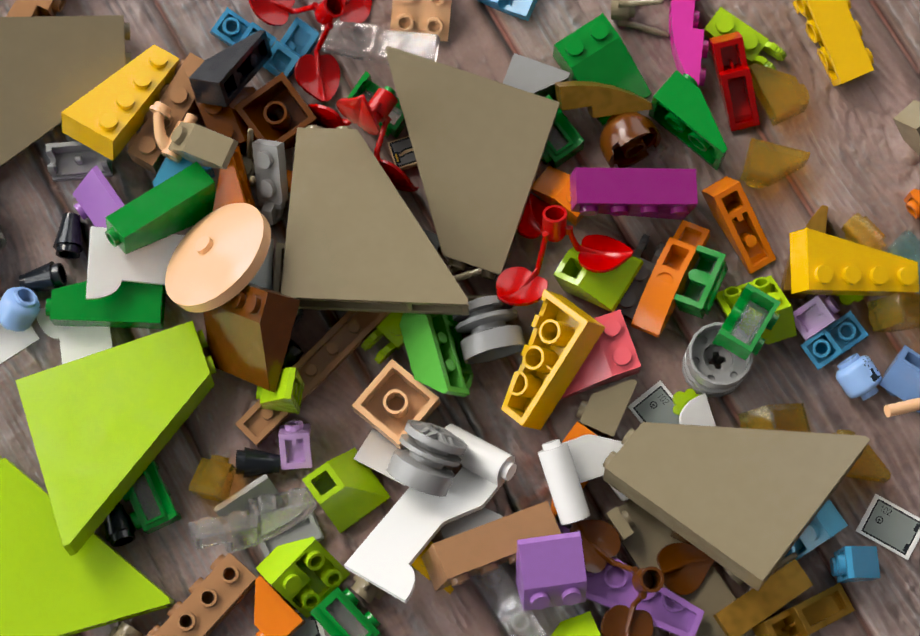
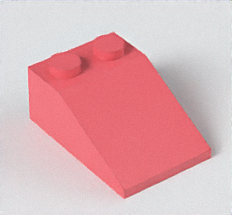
M621 309L594 318L606 328L561 399L639 373L642 366Z

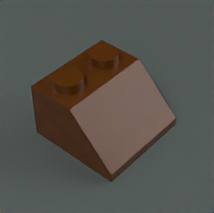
M283 72L234 107L247 126L253 129V134L257 139L284 142L285 150L295 147L297 127L306 128L309 125L321 127L316 116Z
M254 86L244 87L227 107L198 103L196 101L206 128L235 139L239 142L237 146H239L241 154L246 153L247 130L249 127L234 107L256 92Z

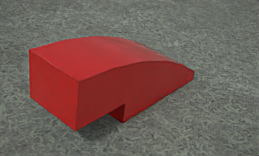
M737 31L709 38L721 96L731 132L760 125L743 37Z

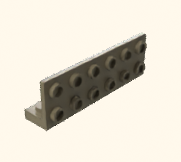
M628 500L618 508L616 506L606 513L604 517L617 530L621 543L639 569L650 566L660 569L656 561L658 552L666 545L683 543L671 537L673 531L671 528L632 500ZM712 565L697 590L687 595H678L704 611L695 636H726L713 615L736 600L731 590ZM750 629L749 631H747L746 633H744V634L741 635V636H756V635H755L754 631H753L752 629Z

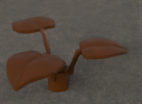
M580 520L572 523L570 532L580 531L587 572L599 573L609 563L611 566L631 572L633 574V587L639 592V595L631 603L630 608L625 605H616L605 613L601 622L602 636H652V616L645 610H636L637 605L643 599H646L647 593L657 592L664 585L668 590L677 595L690 594L699 588L715 561L694 545L672 543L663 547L657 554L656 561L660 569L653 566L638 569L636 566L632 567L612 559L619 552L621 542L617 530L609 523L601 520Z

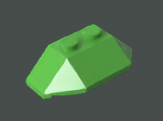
M403 313L399 325L414 380L443 394L461 397L469 395V388L471 387L474 375L471 365L464 363L460 348V341L463 340V337L455 329L458 322L453 321L452 315Z

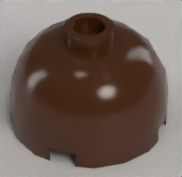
M637 112L612 115L607 120V124L599 138L601 151L610 168H614V164H617L619 168H626L638 163L649 155L647 149L652 144L656 148L661 141V135L654 123L648 117Z

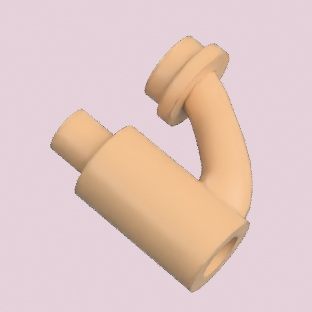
M156 101L149 108L154 113L153 125L156 143L162 150L161 154L180 163L182 157L168 149L171 144L172 133L168 138L165 131L164 119L169 120L171 118L170 113L172 109L164 103ZM187 113L183 122L196 123L198 118L191 113ZM177 121V123H176L174 129H175L177 126H179L180 122H182V121Z

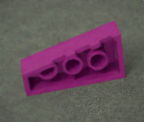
M575 167L570 175L571 211L580 212L584 216H592L599 213L613 216L625 215L684 220L698 205L696 169Z

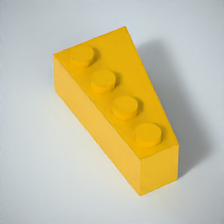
M850 0L793 1L792 4L797 14L801 13L807 19L805 30L809 38L814 43L818 42L820 46L817 49V54L834 87L874 71L872 66L874 64L873 55L869 48H865L863 44L861 26L857 20L853 19L849 10L851 9Z
M155 44L62 111V133L114 161L143 124L144 117L149 111L150 106L160 100L159 94L164 85L170 84L173 80L175 68L180 58Z
M809 228L789 233L791 294L904 296L919 292L917 261Z
M545 289L540 299L543 300L538 315L535 314L531 324L534 328L528 345L524 344L521 352L523 358L519 370L513 374L501 408L502 411L521 426L537 430L542 429L606 328L563 295Z

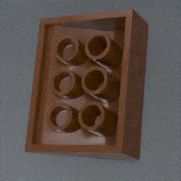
M249 283L240 293L225 304L203 312L209 352L215 368L275 392L300 300Z

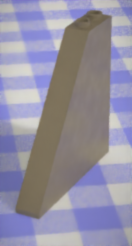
M124 15L0 17V168L62 124V111L131 62V52H125V40H130V23H124Z
M387 45L385 52L443 257L449 260L447 265L463 271H465L466 266L474 269L481 268L482 273L478 274V276L494 280V277L499 276L505 269L560 108V102Z
M309 125L306 128L297 127L280 293L299 299L298 309L469 316L468 298L359 131L347 126H339L336 129L322 128L317 125Z
M642 422L636 430L631 428L626 433L621 442L623 444L621 449L617 453L612 451L603 463L605 468L603 480L756 591H759L864 453L870 439L861 435Z

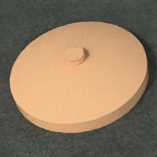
M233 203L214 210L197 222L177 245L167 266L165 287L170 299L185 311L200 313L215 309L240 293L254 278L268 253L271 242V228L267 218L250 204Z

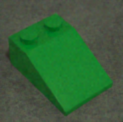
M604 13L554 44L553 58L562 70L570 72V81L603 83L631 91L645 99L651 96L652 93L625 44ZM611 116L597 117V120L603 127Z
M676 70L653 96L651 102L652 109L649 110L648 115L715 170H718L727 152L726 144L700 88L697 87V82L686 73L682 75Z

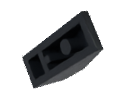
M259 30L206 59L189 77L198 103L227 107L272 56L265 30Z

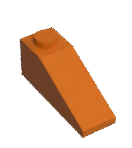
M239 146L236 147L227 169H220L213 211L233 203H247L256 208Z
M726 176L701 191L713 217L748 273L752 274L776 260L739 181Z

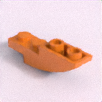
M682 220L673 238L669 237L657 260L637 306L631 327L655 337H660L676 307L674 297L676 294H683L688 273L693 269L699 258V254L696 252L697 246L705 247L710 238L709 229Z

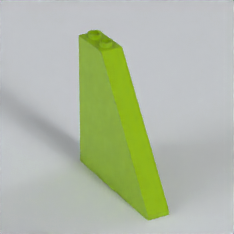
M193 320L15 380L61 540L70 556L77 554L214 387L211 374L217 373L211 355L207 357L204 355L202 348L208 347L203 330L196 331Z
M0 455V636H71L169 608L175 604L174 599L95 532L77 554L70 556L63 546L48 492L13 462L2 458Z

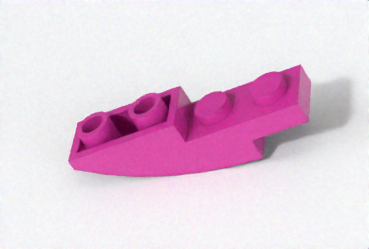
M671 0L668 21L669 39L677 71L682 75L684 73L690 75L697 82V87L704 86L706 68H701L702 58H707L709 40H704V29H698L700 11H694L695 1L700 0Z

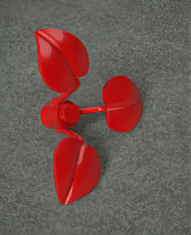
M248 0L256 16L264 23L272 26L284 25L288 20L289 13L295 15L311 10L314 11L317 22L325 25V29L314 49V56L305 54L300 57L295 65L294 72L297 83L305 92L320 102H328L338 89L340 67L332 55L324 54L320 56V50L330 30L333 28L334 22L339 19L345 24L354 26L363 23L370 14L372 0H323L319 4L314 2L311 5L300 8H291L295 0Z
M378 88L369 102H367L364 94L354 98L339 99L336 106L346 119H342L335 110L320 104L308 105L324 128L336 129V127L349 126L353 123L369 134H379L374 156L395 188L408 192L418 190L419 187H415L398 166L380 158V150L386 129L392 120L388 115L398 103L397 98L391 92L384 88Z
M530 193L517 233L528 239H534L542 235L536 266L533 272L525 267H511L504 270L496 281L497 299L514 306L531 305L541 299L544 289L548 290L547 280L538 276L548 241L559 242L568 235L574 249L580 252L578 255L579 264L586 270L595 273H606L618 268L632 257L633 250L614 238L599 234L585 236L580 245L574 236L573 226L567 225L566 209L559 205H550Z

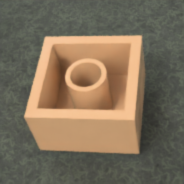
M391 359L352 404L355 413L397 448L402 449L404 446L399 440L402 434H408L404 430L407 421L418 420L425 422L440 405V399L421 382L414 380V376Z

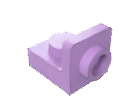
M817 295L793 312L795 326L806 341L840 318L838 314L840 308L830 295L828 297L826 295Z
M293 420L280 426L278 438L281 470L312 468L311 427L309 423L303 424V421Z

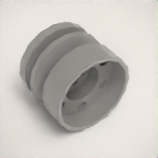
M497 295L484 296L469 301V316L452 315L453 321L460 322L455 327L456 332L471 334L460 341V348L464 363L466 364L490 362L511 356L522 351L524 344H526L522 327L519 325H507L518 317L517 310L511 309L514 305L501 302L497 299Z
M714 322L699 329L693 335L682 358V373L686 383L699 394L706 393L707 397L720 398L731 394L740 386L753 362L752 353L745 361L722 346L712 343L724 324L720 322ZM737 328L733 336L747 343L749 338L740 328ZM711 359H714L716 364H721L719 369H716L714 364H709Z
M408 420L404 428L408 434H402L399 441L409 450L396 449L388 465L387 472L397 481L415 490L433 496H446L455 476L446 466L458 467L461 463V458L458 455H464L468 445L459 437L438 425L418 420Z

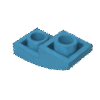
M227 7L210 33L227 45L232 46L257 31L264 29L254 22L249 23ZM266 31L271 48L277 38Z
M850 310L800 346L816 368L820 370L869 335Z

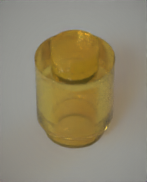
M856 213L841 228L845 233L844 237L848 241L882 250L886 246L883 242L886 235L867 216L863 217L861 214Z

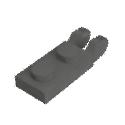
M643 234L635 253L632 255L643 260L644 264L615 311L621 309L623 317L631 321L650 275L666 245L663 242L657 245L651 262L641 258L643 251L649 243L650 236Z

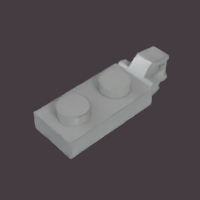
M257 139L252 142L257 199H259V206H262L261 213L267 218L270 225H275L284 219L283 208H285L286 201L289 200L284 142Z

